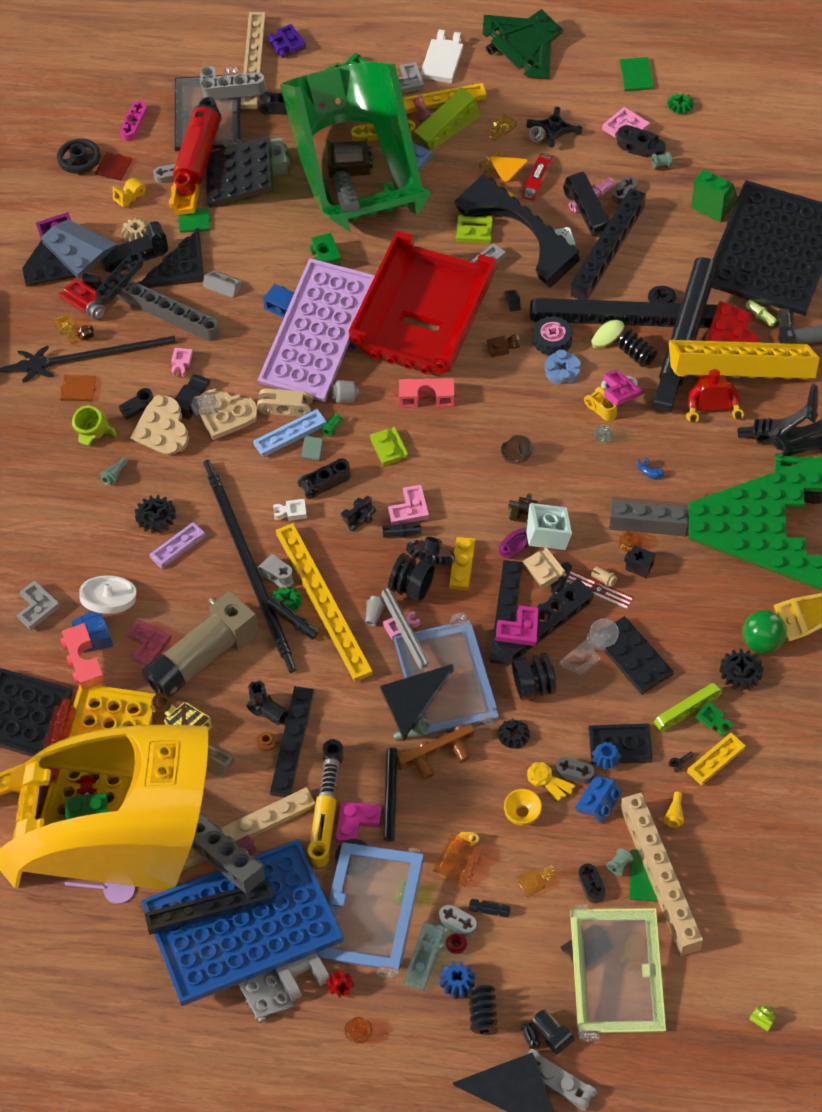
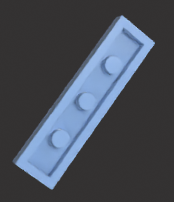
M316 409L254 440V446L261 456L265 457L323 428L326 420Z

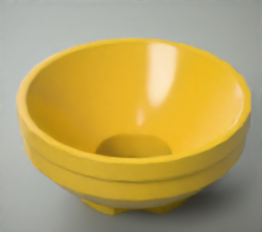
M518 789L506 797L504 811L506 817L512 823L521 826L530 825L540 816L542 804L534 792L527 789ZM519 808H526L529 813L527 816L521 817L517 815L516 811Z

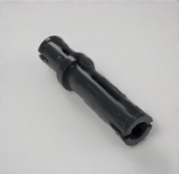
M272 596L267 602V607L275 611L283 619L291 623L295 630L301 631L311 640H314L319 634L320 630L311 625L307 618L295 613L275 596Z

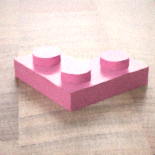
M623 107L603 124L602 130L616 137L618 129L623 125L634 126L646 131L650 127V123Z
M421 485L403 488L405 503L388 506L392 525H399L401 522L406 524L429 519Z

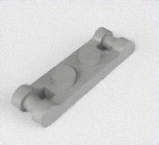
M530 1049L527 1054L534 1053L537 1064L540 1065L539 1070L546 1088L577 1108L586 1111L589 1107L590 1099L594 1098L598 1093L597 1090L542 1057L534 1049ZM578 1091L584 1093L582 1097L576 1096Z

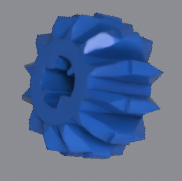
M452 961L451 968L445 965L444 972H441L439 975L441 979L439 985L441 988H444V994L446 995L451 992V998L453 999L456 997V994H459L461 999L464 998V992L469 994L470 989L475 987V973L471 972L470 965L464 967L462 961L459 963V966H456L455 962Z

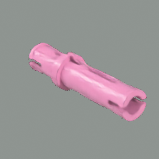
M609 177L601 184L594 185L593 190L597 198L604 196L608 190L614 188L615 182ZM575 201L569 203V207L573 212L579 210Z

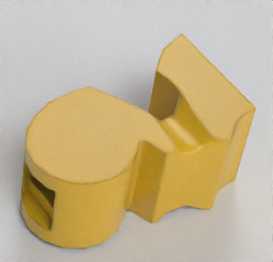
M131 178L126 181L123 190L119 186H113V200L122 207H128L131 202L135 201L136 197L139 198L144 195L146 186L138 179Z

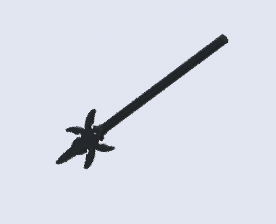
M174 335L46 358L43 355L49 349L47 345L39 349L35 356L26 351H17L19 355L26 359L16 364L1 367L0 373L28 372L22 379L24 383L32 379L36 372L45 377H54L52 373L45 370L48 365L176 343Z

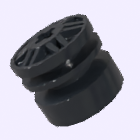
M402 553L392 568L388 588L392 592L397 591L399 595H403L406 592L409 599L421 602L432 584L435 565L422 560L417 564L415 557L409 558L408 554Z
M546 652L540 654V660L537 655H533L532 665L529 664L526 657L512 660L514 682L521 701L535 698L536 688H538L542 696L546 695V689L549 694L556 693L555 671Z

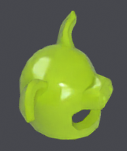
M87 405L80 407L74 413L72 425L76 432L79 433L78 442L90 446L93 440L101 438L104 433L110 434L113 437L117 436L116 430L108 424L106 416L100 409Z

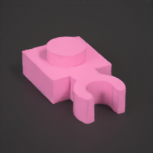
M174 348L171 360L173 366L171 369L172 376H175L177 371H181V376L185 377V367L190 368L193 356L192 349Z
M411 611L406 615L411 628H416L420 625L419 619L411 620L415 617V611ZM393 617L383 622V626L392 640H394L395 636L402 635Z

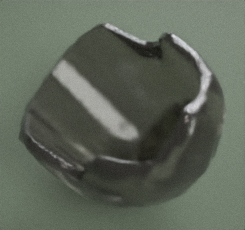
M514 435L511 439L502 443L500 451L506 462L520 464L530 458L533 453V446L531 440L526 436Z

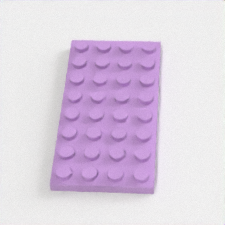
M309 258L259 375L258 383L280 390L308 392L313 396V399L325 402L350 343L349 329L375 275Z

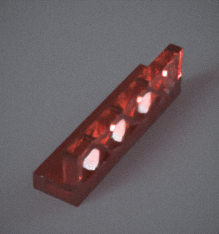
M63 699L62 705H55L43 749L58 741L69 738L76 714V709L69 699ZM49 767L48 769L51 770L50 782L57 783L60 769Z

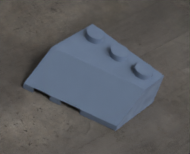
M69 219L54 225L41 237L43 244L79 280L82 278L83 273L87 274L117 246L116 243Z

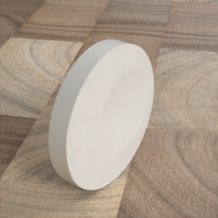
M98 576L85 581L81 585L79 598L82 605L91 611L105 614L119 613L134 605L136 601V588L130 581L121 577Z

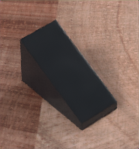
M516 289L505 291L510 312L521 310L520 297Z

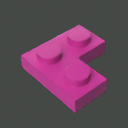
M618 369L604 375L603 380L611 387L605 390L604 396L615 406L640 397L642 390Z
M518 606L517 622L498 620L496 641L535 646L537 641L538 608Z
M341 802L336 843H342L349 839H358L359 826L380 827L382 805Z

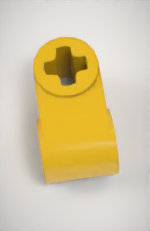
M597 387L594 393L584 397V402L589 409L596 412L602 419L612 421L617 417V406L604 396L605 390L602 387Z

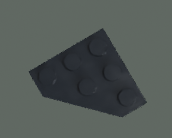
M42 240L22 267L26 287L76 277L43 244Z

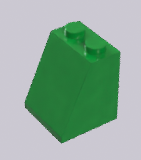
M703 169L694 179L691 208L721 222L734 207L738 199L734 184Z

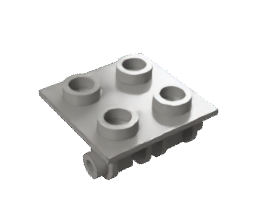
M275 971L262 974L239 984L240 992L244 994L249 1009L253 1011L255 1020L259 1021V1023L265 1022L268 1015L294 1007Z

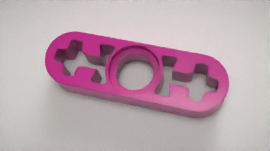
M136 101L132 104L120 129L123 140L132 141L136 138L147 114V107L144 102ZM132 119H137V120H138V121L135 122V123H131V122H130Z

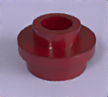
M453 933L446 939V948L452 954H461L467 948V940L462 934ZM458 942L460 946L454 947L453 943Z

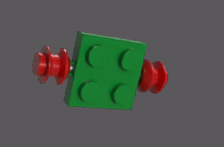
M84 775L76 781L80 785L76 792L82 796L65 797L66 820L108 812V795L106 793L94 794L97 792V789L93 787V784L97 780L93 779L92 776Z

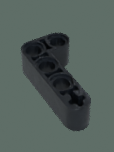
M582 171L566 177L563 185L565 196L567 199H574L591 235L594 236L602 233L609 221L585 172Z
M158 221L150 222L146 226L147 236L116 246L101 260L105 271L113 272L131 252H139L143 257V262L166 254L168 251L167 237Z

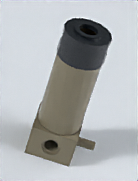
M230 590L218 600L211 597L208 601L210 604V616L166 652L142 669L145 680L156 694L163 693L170 698L230 647L233 646L239 651L258 636L256 614Z

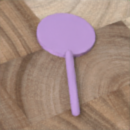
M65 882L66 886L103 889L106 899L114 904L126 903L135 893V886L113 883L98 885Z

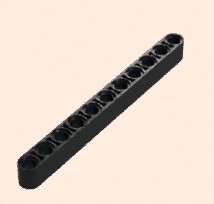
M534 298L530 302V319L539 322L540 319L555 316L566 320L567 323L605 324L612 320H620L624 325L674 327L681 303ZM706 305L700 328L709 329L717 305Z

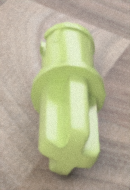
M749 300L746 303L745 308L752 312L756 319L763 320L770 327L777 323V319L767 312L766 307L760 306L753 300Z

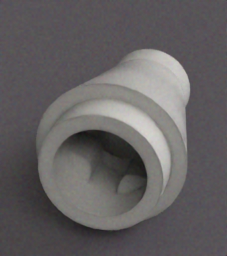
M371 596L367 600L365 624L376 626L386 606L383 598Z

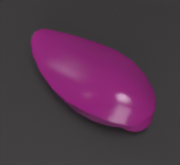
M527 528L513 531L501 542L499 554L502 557L513 558L525 550L528 545Z

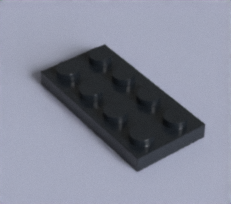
M625 616L593 636V640L641 695L673 675L674 671Z

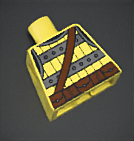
M183 703L178 708L171 704V708L164 713L168 716L164 720L165 725L207 726L208 731L212 728L210 717L188 703Z

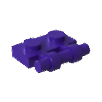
M292 24L277 29V35L270 33L267 36L270 45L275 47V52L282 58L287 56L286 51L288 50L293 54L306 49V43Z

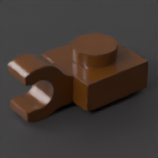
M518 334L511 335L508 339H505V336L487 339L491 357L509 354V349L519 348Z

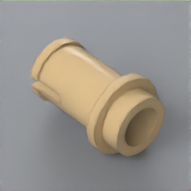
M599 566L593 569L598 572H592L591 576L605 583L606 587H613L615 585L617 577L614 573H609Z

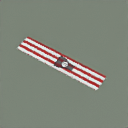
M573 570L569 573L567 583L579 578L594 595L619 606L627 608L633 599L632 596L610 586L606 587L605 584Z

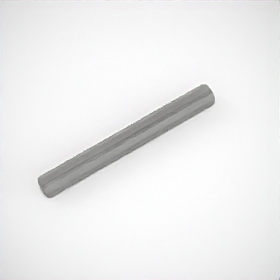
M390 588L382 590L381 596L420 669L428 667L429 661Z

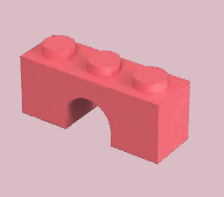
M454 378L399 379L400 408H418V400L423 396L433 397L436 400V407H454Z
M82 623L62 630L64 638L60 640L63 649H68L70 655L66 656L69 666H74L76 672L72 673L75 683H80L83 690L105 682L97 657L90 660L81 658V654L85 650L93 648L85 624Z

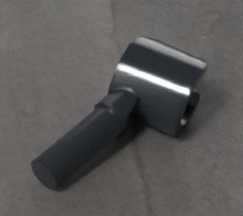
M690 751L680 759L676 757L670 759L669 767L676 763L678 766L674 768V772H679L682 768L681 765L694 755L693 752Z

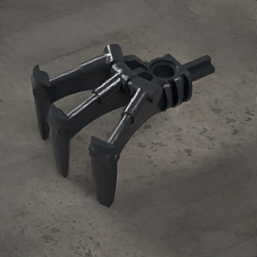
M814 383L811 385L807 405L800 411L783 419H755L753 427H739L737 429L738 438L755 437L758 444L770 443L777 450H782L783 456H791V454L804 453V451L820 449L822 452V436L808 438L819 433L822 435V419L816 422L818 417L817 385ZM807 418L813 422L810 425L796 427Z

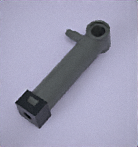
M822 325L793 329L792 326L781 327L779 329L778 342L808 345L822 343Z

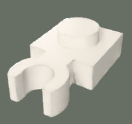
M304 499L286 501V506L280 504L273 505L274 512L280 511L279 513H274L275 520H281L288 516V521L307 518Z

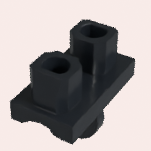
M366 496L364 499L358 497L354 501L353 509H345L341 512V517L347 523L350 531L356 530L363 522L367 524L373 522L371 515L376 512V508L373 506L370 496Z

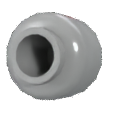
M338 380L335 385H332V399H335L338 404H352L355 398L359 397V387H356L352 380Z

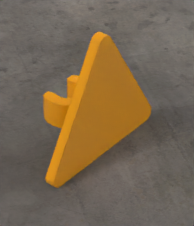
M490 157L491 163L505 184L527 164V159Z

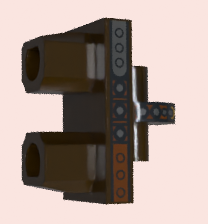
M530 493L527 494L526 498L519 497L518 502L510 500L508 504L509 519L519 522L521 514H529L530 503L538 504V501L532 500V494Z

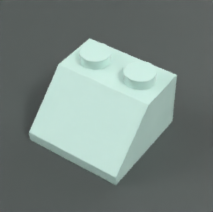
M530 503L526 532L529 546L566 550L572 535L567 507Z

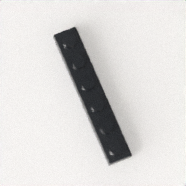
M503 560L493 639L496 637L498 620L515 622L523 562ZM491 651L490 663L504 664Z
M294 686L270 796L285 798L292 794L314 689Z
M267 880L260 882L247 894L240 888L146 912L145 918L149 935L275 901L270 882Z

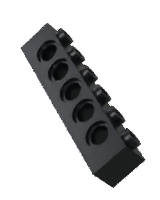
M579 578L573 582H568L563 587V590L559 593L554 592L547 602H541L536 607L538 608L536 645L591 604L594 593ZM495 637L491 651L508 667L512 664V660L520 658L534 646L496 641Z

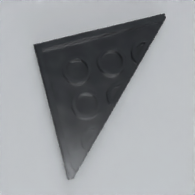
M196 228L192 235L187 236L178 244V247L173 252L171 251L165 256L157 267L152 268L146 274V277L137 283L147 288L203 282L204 273L199 228Z
M453 664L380 686L381 693L403 740L408 738L411 729L415 728L423 712L434 701V696L438 691H441L447 682L448 676L454 672Z
M533 1052L453 1082L455 1087L507 1112H555Z

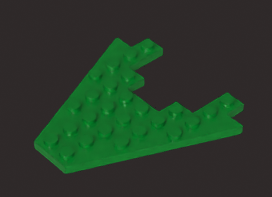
M822 456L689 502L688 540L822 591V555L806 554V538L786 537L785 508H804V492H822Z

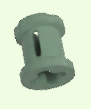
M666 152L663 155L652 154L653 169L662 166L671 167L672 158L670 152Z
M618 848L616 856L612 861H608L606 866L613 874L622 876L624 868L628 863H632L634 858L625 849Z

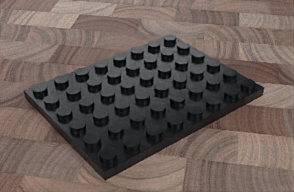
M745 180L713 257V261L717 263L718 269L712 288L806 316L822 274V202Z

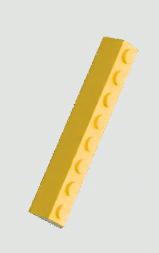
M669 340L671 368L675 374L682 377L687 375L704 377L709 375L710 370L716 369L720 371V375L732 378L747 376L752 379L757 377H765L767 379L781 377L787 380L792 378L808 380L809 378H816L820 359L808 344Z

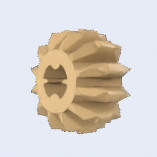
M136 218L134 220L128 219L127 223H123L122 236L125 242L147 236L146 226L149 223L142 218L139 220Z

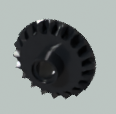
M426 537L425 541H410L406 546V551L410 555L428 563L450 565L455 560L453 552L442 547V541L435 537Z

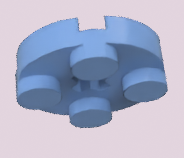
M558 350L545 361L546 377L555 384H561L562 382L570 384L578 379L581 362L575 355L565 350ZM560 366H564V367H566V370H565V369H561V370H560L559 367H560Z

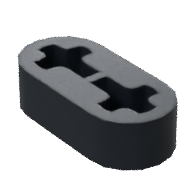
M589 863L582 865L579 868L578 878L586 898L591 903L602 902L605 897V887L598 870ZM585 871L592 873L591 881H589L587 875H584ZM592 886L599 892V896L592 894Z

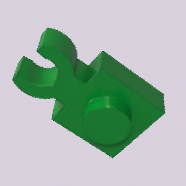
M709 701L695 716V719L709 730L715 727L717 733L722 737L727 733L722 729V726H726L728 729H731L733 726L730 721L721 719L724 713Z

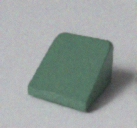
M305 436L301 458L319 461L323 450V439Z

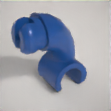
M647 457L644 459V464L638 459L637 468L651 479L663 477L664 473L661 468H648L649 459Z

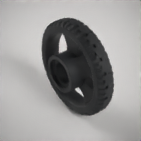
M82 138L64 143L57 153L59 166L73 174L85 173L94 169L101 157L100 149L96 143ZM85 147L92 149L94 153L87 154ZM69 150L70 158L63 159L64 154Z

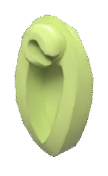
M612 320L602 325L592 339L593 348H604L615 342L623 332L624 323L620 320Z

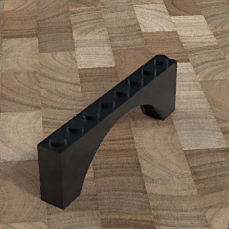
M483 174L454 200L457 210L465 217L501 215L515 219L527 226L539 242V260L535 269L537 276L549 288L580 261L579 250L574 245L570 246L562 235L558 236L550 225L546 226L538 215L534 216L527 206L523 207L515 196L511 197L508 191L502 186L499 187L492 177L488 178Z

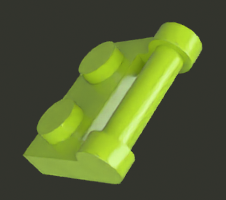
M458 215L456 243L491 244L492 216H487L486 218ZM463 224H487V226H467Z

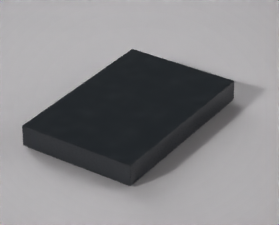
M649 723L589 725L591 765L597 764L592 761L594 758L592 752L596 750V746L604 742H611L612 745L619 749V754L621 755L619 764L652 763Z

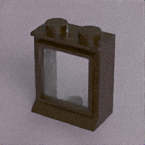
M367 139L365 141L334 143L327 140L329 178H332V175L338 171L349 172L350 176L370 175L369 168H373L372 158H369V156H372L371 145H368Z

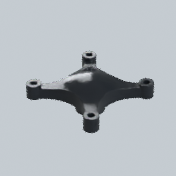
M554 107L553 115L547 119H527L526 123L527 128L534 126L542 127L550 138L548 146L551 148L555 146V139L563 134L574 132L577 135L582 134V126L570 125L562 120L560 117V107Z

